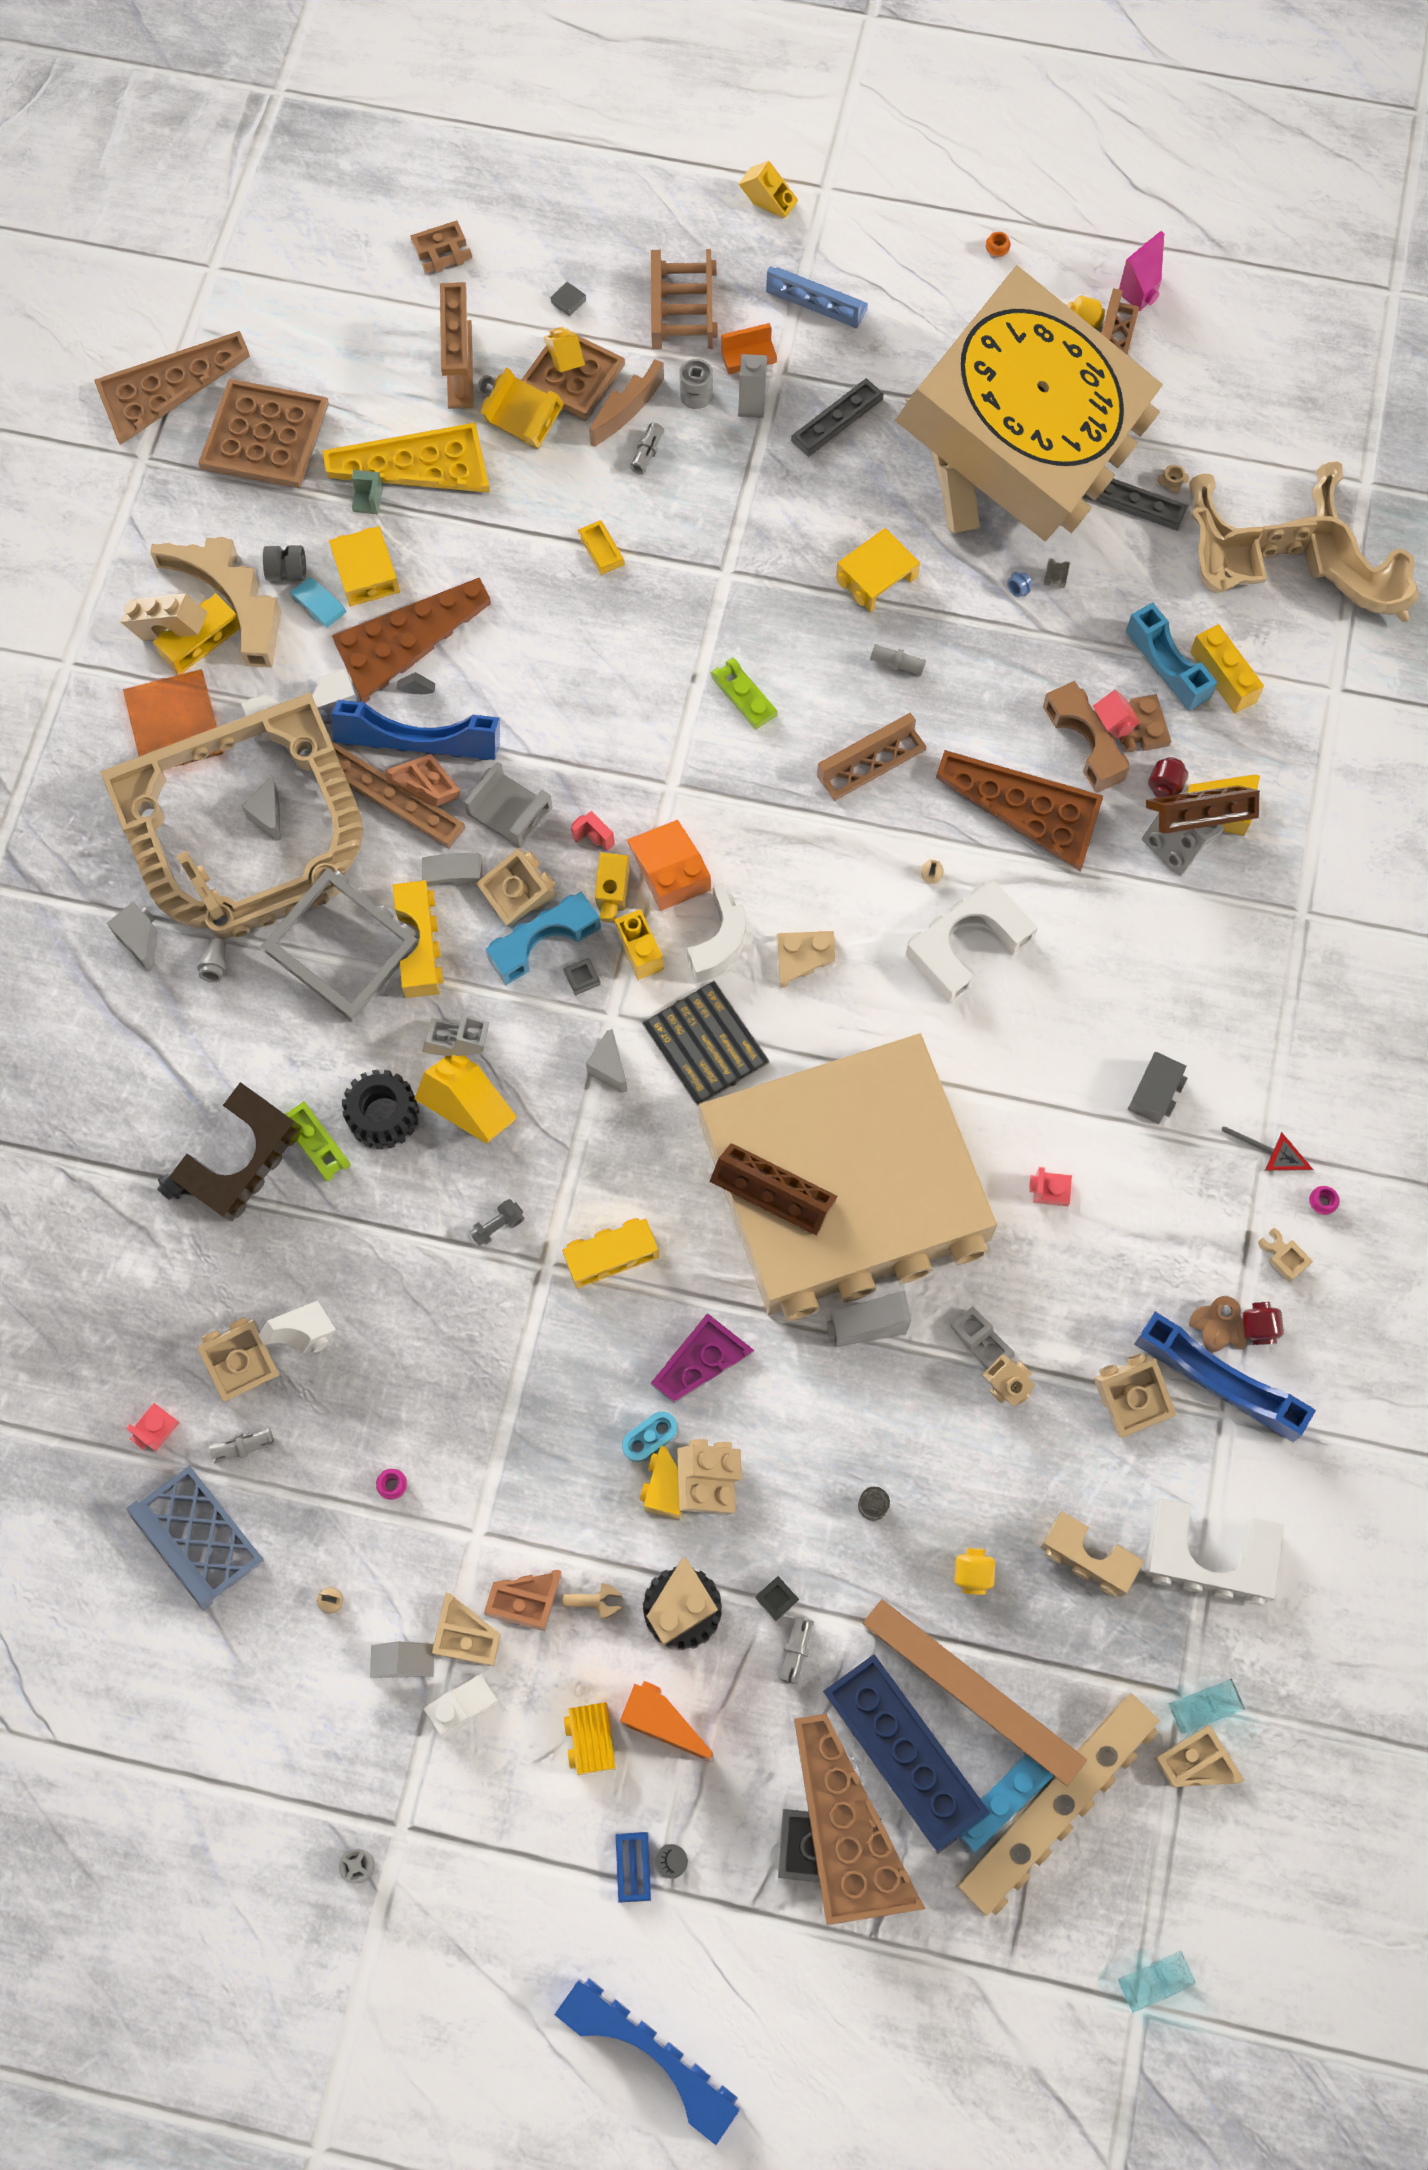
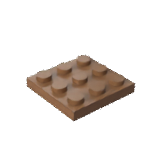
M578 336L585 365L559 372L554 366L546 345L521 381L548 394L549 390L558 394L564 403L562 409L587 420L625 366V358Z

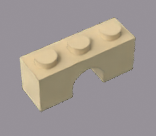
M186 593L130 599L124 608V614L120 622L141 640L157 639L165 627L172 630L179 637L199 635L208 612Z
M1062 1511L1057 1516L1040 1546L1041 1549L1046 1551L1044 1555L1055 1563L1061 1564L1063 1561L1073 1567L1072 1572L1076 1576L1086 1581L1091 1578L1101 1584L1100 1590L1112 1597L1117 1595L1122 1597L1127 1594L1144 1560L1118 1544L1111 1549L1105 1559L1098 1560L1090 1557L1083 1546V1540L1089 1527Z

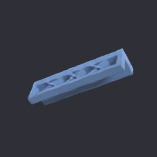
M770 266L767 270V293L857 328L868 310L867 302L779 267L774 268Z

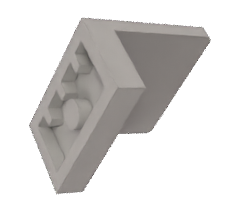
M1158 813L1143 835L1142 841L1181 876L1187 871L1202 848L1220 836L1225 828L1220 824L1165 834L1159 832Z

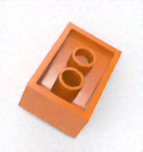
M678 819L627 839V843L660 911L711 891V875L699 851Z
M643 1681L642 1686L634 1683L620 1719L621 1724L711 1762L713 1752L669 1700L661 1694V1688L646 1681Z

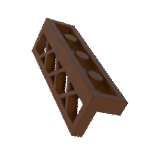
M1241 785L1147 799L1146 808L1159 812V832L1166 834L1259 818L1260 790Z
M730 1143L718 1158L709 1181L816 1236L820 1232L828 1212L838 1197L733 1143ZM733 1155L743 1161H738L730 1156ZM760 1171H765V1172L769 1173L770 1175H766V1174H764V1173H762V1172H760ZM813 1197H816V1198H818V1199H820V1200H822V1201H824V1202H826V1203L824 1204V1203H822V1202H820V1201L814 1199Z

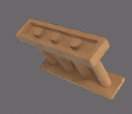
M706 249V263H666V260H661V250H651L652 350L662 349V339H667V336L707 335L708 349H713V338H718L717 322H712V276H717L716 260H711V249ZM706 273L707 283L666 284V281H662V276H666V274ZM667 294H707V304H667V302H662V297H667ZM667 315H707V325H667V323H662V318H667Z
M466 282L440 283L442 376H447L448 409L474 408L472 320H467Z

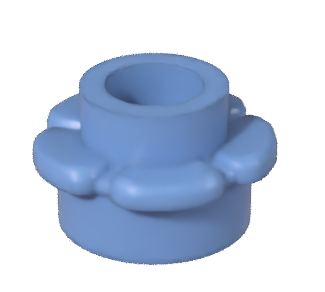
M1013 572L1011 578L1007 580L1009 591L1016 597L1026 596L1030 593L1032 585L1030 577L1026 573Z

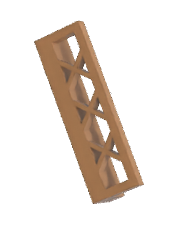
M1113 288L1101 334L1125 354H1128L1140 306L1120 302L1123 290ZM1117 311L1132 314V318L1122 322L1117 316ZM1121 330L1126 338L1117 342L1112 334Z
M911 712L818 763L817 777L834 801L926 751L927 746L915 731L916 719ZM909 736L916 745L911 750L899 748L900 741ZM882 751L894 753L893 759L887 763L876 761L877 754ZM859 764L871 766L870 772L864 776L854 774L853 770ZM835 777L848 779L847 785L837 791L830 780Z

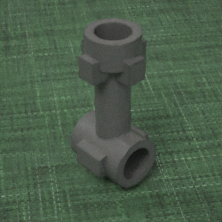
M511 1199L504 1201L497 1207V1211L500 1213L498 1216L483 1226L479 1222L473 1225L474 1229L469 1233L478 1246H481L483 1243L485 1245L492 1241L490 1235L505 1224H508L510 1228H514L525 1219L522 1215L523 1210L517 1202L513 1203Z

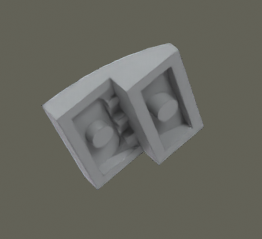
M462 1015L460 1024H455L431 1017L422 1052L444 1056H463L483 1052L490 1022Z

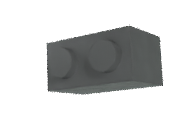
M1155 1051L1127 1110L1158 1124L1164 1115L1170 1117L1176 1105V1101L1172 1100L1175 1091L1181 1093L1188 1078L1183 1075L1187 1065Z

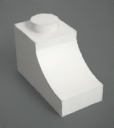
M315 1301L268 1320L258 1336L264 1345L271 1343L287 1344L298 1349L302 1355L312 1350L316 1353L325 1349L330 1344L329 1340L336 1329L319 1302Z
M479 1674L460 1687L448 1691L425 1707L424 1710L440 1736L447 1738L496 1704L498 1700L482 1674Z

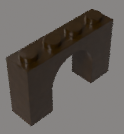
M241 1082L223 1106L246 1122L255 1135L256 1149L250 1163L237 1173L220 1175L197 1158L186 1153L169 1176V1178L212 1210L230 1221L243 1214L247 1207L246 1202L252 1194L260 1191L265 1183L264 1178L270 1170L277 1168L282 1161V1154L288 1146H292L300 1136L299 1131L302 1128L300 1124Z

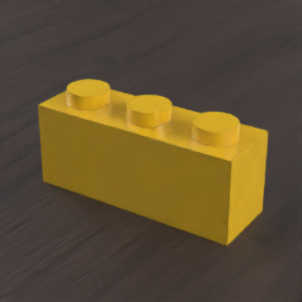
M217 594L200 604L208 613L199 635L179 637L172 630L168 629L160 633L157 639L153 641L159 656L179 676L241 629L237 614Z
M1217 624L1196 635L1190 653L1197 663L1202 662L1218 682L1215 688L1233 713L1236 714L1257 703L1264 684L1222 627Z
M633 1218L622 1224L623 1227L618 1229H603L597 1232L594 1238L586 1241L577 1239L568 1243L567 1248L562 1249L576 1289L658 1259L659 1250L647 1219L639 1220V1218Z

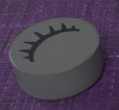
M669 1844L663 1846L658 1851L655 1864L662 1876L673 1879L685 1872L688 1858L686 1852L680 1846Z

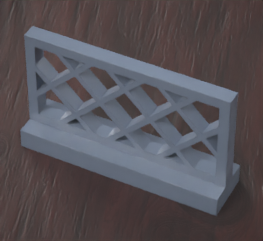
M190 1465L142 1501H135L127 1507L131 1519L202 1611L212 1605L215 1598L264 1562L261 1555ZM187 1477H190L195 1484L194 1496L176 1495L178 1484ZM172 1489V1494H166ZM199 1490L205 1497H198ZM157 1499L170 1500L168 1515L154 1514L149 1505ZM175 1500L193 1502L190 1517L172 1516ZM197 1502L210 1503L213 1506L212 1520L194 1518ZM217 1513L220 1515V1517H221L224 1521L216 1520V1519H217ZM160 1520L167 1521L166 1528L163 1526ZM171 1521L189 1523L186 1539L173 1538L170 1535ZM193 1524L211 1525L208 1541L191 1540ZM215 1526H224L231 1529V1543L213 1542ZM236 1537L242 1544H235ZM178 1544H185L184 1551ZM190 1545L207 1547L205 1563L191 1562L188 1558ZM212 1547L229 1549L227 1565L209 1563ZM234 1549L247 1550L253 1557V1560L245 1566L231 1565ZM197 1568H204L203 1576ZM208 1569L226 1570L224 1582L213 1590L206 1581ZM230 1571H237L231 1577H229Z

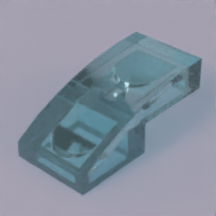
M1232 1679L1168 1703L1181 1734L1245 1710Z
M1182 1951L1152 1962L1149 1966L1118 1979L1132 2013L1196 1984Z

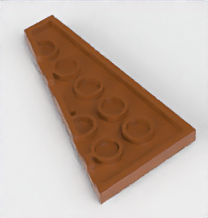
M480 577L332 635L334 644L361 702L366 703L369 701V696L374 692L388 686L389 681L393 677L407 671L435 648L434 645L443 638L447 639L450 637L455 628L463 622H469L491 604L490 597Z
M944 750L936 779L1081 872L1103 795Z

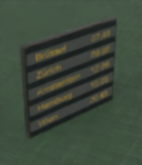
M715 980L687 997L677 1000L675 1004L642 1022V1025L696 1106L728 1087L736 1085L738 1081L770 1063Z

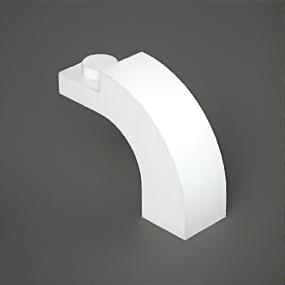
M724 882L713 885V899L722 922L721 929L711 940L687 948L688 962L696 983L712 979L726 971L736 961L744 945L746 932L744 905L735 904L732 891H726Z

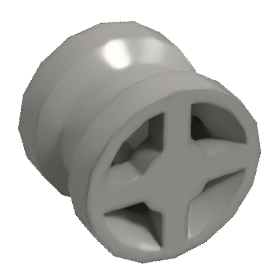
M362 1849L347 1851L339 1862L341 1877L350 1883H363L373 1875L375 1869V1861L372 1855Z

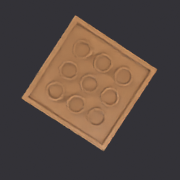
M228 379L198 462L200 469L300 489L329 406L328 398Z

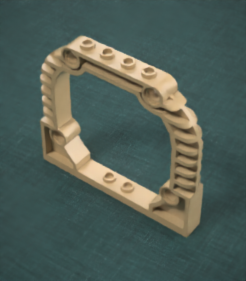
M311 692L100 771L146 888L155 904L172 919L195 928H209L213 935L218 938L225 939L232 936L238 938L248 934L250 929L255 927H267L274 924L276 919L290 913L327 868L334 873L338 870L345 875L353 865L361 848L363 837L361 814ZM267 732L272 742L290 749L294 763L298 768L306 771L312 770L331 814L334 832L328 852L310 860L304 869L302 877L237 902L229 897L220 896L224 904L220 905L224 915L220 917H228V920L223 926H216L217 919H213L204 902L194 899L180 889L160 842L157 829L164 823L165 815L157 801L167 781L163 771L193 759L202 760L209 756V753L217 750L231 749L238 742ZM304 749L312 750L308 756L303 757L299 755ZM154 809L150 816H142L145 810ZM330 883L310 906L318 907L324 905L330 898L335 897L341 891Z

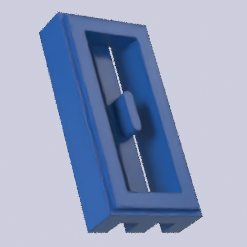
M648 1832L615 1834L618 1903L651 1901ZM642 1839L644 1894L638 1895L635 1840ZM623 1840H629L631 1895H625Z

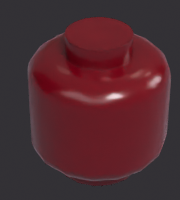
M1168 757L1159 760L1154 765L1148 779V786L1157 798L1178 795L1182 793L1189 772L1185 764L1177 758Z
M1270 1302L1252 1303V1309H1247L1243 1312L1244 1335L1246 1339L1253 1342V1345L1277 1344V1339L1284 1335L1282 1312L1279 1308L1271 1307Z

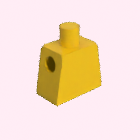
M600 852L595 901L597 907L601 908L600 921L615 923L614 919L617 918V911H623L626 908L631 874L628 855Z

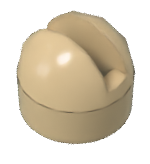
M930 859L923 864L921 877L925 882L936 884L943 877L944 868L940 861ZM931 866L936 867L934 876L929 875Z
M333 1587L323 1589L317 1597L318 1607L325 1613H336L343 1605L341 1592ZM323 1596L337 1598L336 1604L322 1601Z

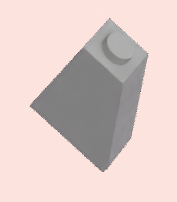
M901 1291L831 1312V1321H826L829 1339H835L836 1347L906 1335L911 1323L906 1293Z

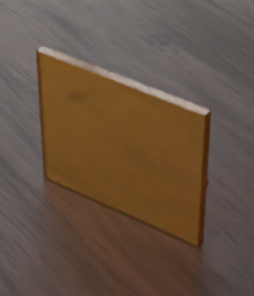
M202 669L123 689L139 757L217 728ZM223 750L209 753V756L206 758L224 754ZM193 759V760H191V761L185 762V763L180 764V765H185V764H187V763H191V762H195V761H199V760H194V759Z

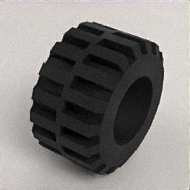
M378 1069L372 1070V1075L367 1076L366 1072L360 1074L362 1079L359 1081L354 1079L351 1082L352 1089L346 1088L344 1092L346 1099H342L343 1117L351 1133H353L355 1139L359 1142L363 1141L364 1145L370 1148L375 1144L376 1149H383V1145L388 1144L390 1149L395 1147L394 1142L398 1140L402 1144L406 1141V1134L410 1136L413 1134V1125H417L419 1120L417 1116L419 1114V1107L410 1084L407 1081H403L402 1076L397 1073L393 1076L389 1070H384L383 1074H380ZM387 1098L397 1103L392 1115L384 1120L374 1121L365 1117L368 1106L378 1099Z
M673 1567V1570L670 1571L666 1569L661 1572L658 1578L655 1577L644 1594V1619L649 1632L652 1633L658 1642H661L649 1622L647 1615L676 1567ZM701 1570L699 1572L695 1571L718 1611L665 1644L670 1649L672 1647L678 1650L695 1649L698 1645L705 1644L710 1640L711 1635L715 1634L718 1629L722 1615L721 1596L713 1580L706 1577V1574Z

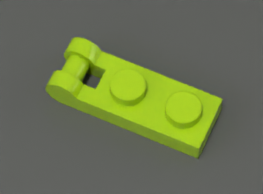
M732 657L725 662L726 665L722 668L717 667L710 672L714 682L755 730L777 716V709L741 669L740 664L735 658ZM732 674L735 679L729 682L726 677Z
M305 1101L286 1113L287 1116L302 1126L297 1142L326 1182L334 1178L333 1175L339 1170H346L351 1166L346 1156ZM332 1153L335 1160L326 1165L323 1159Z

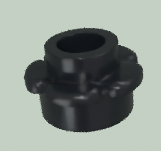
M167 1173L162 1179L158 1178L160 1185L157 1189L168 1200L172 1197L180 1199L179 1195L185 1189L169 1178L170 1174Z

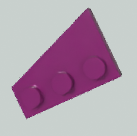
M707 1313L651 1381V1385L675 1403L754 1353V1349Z

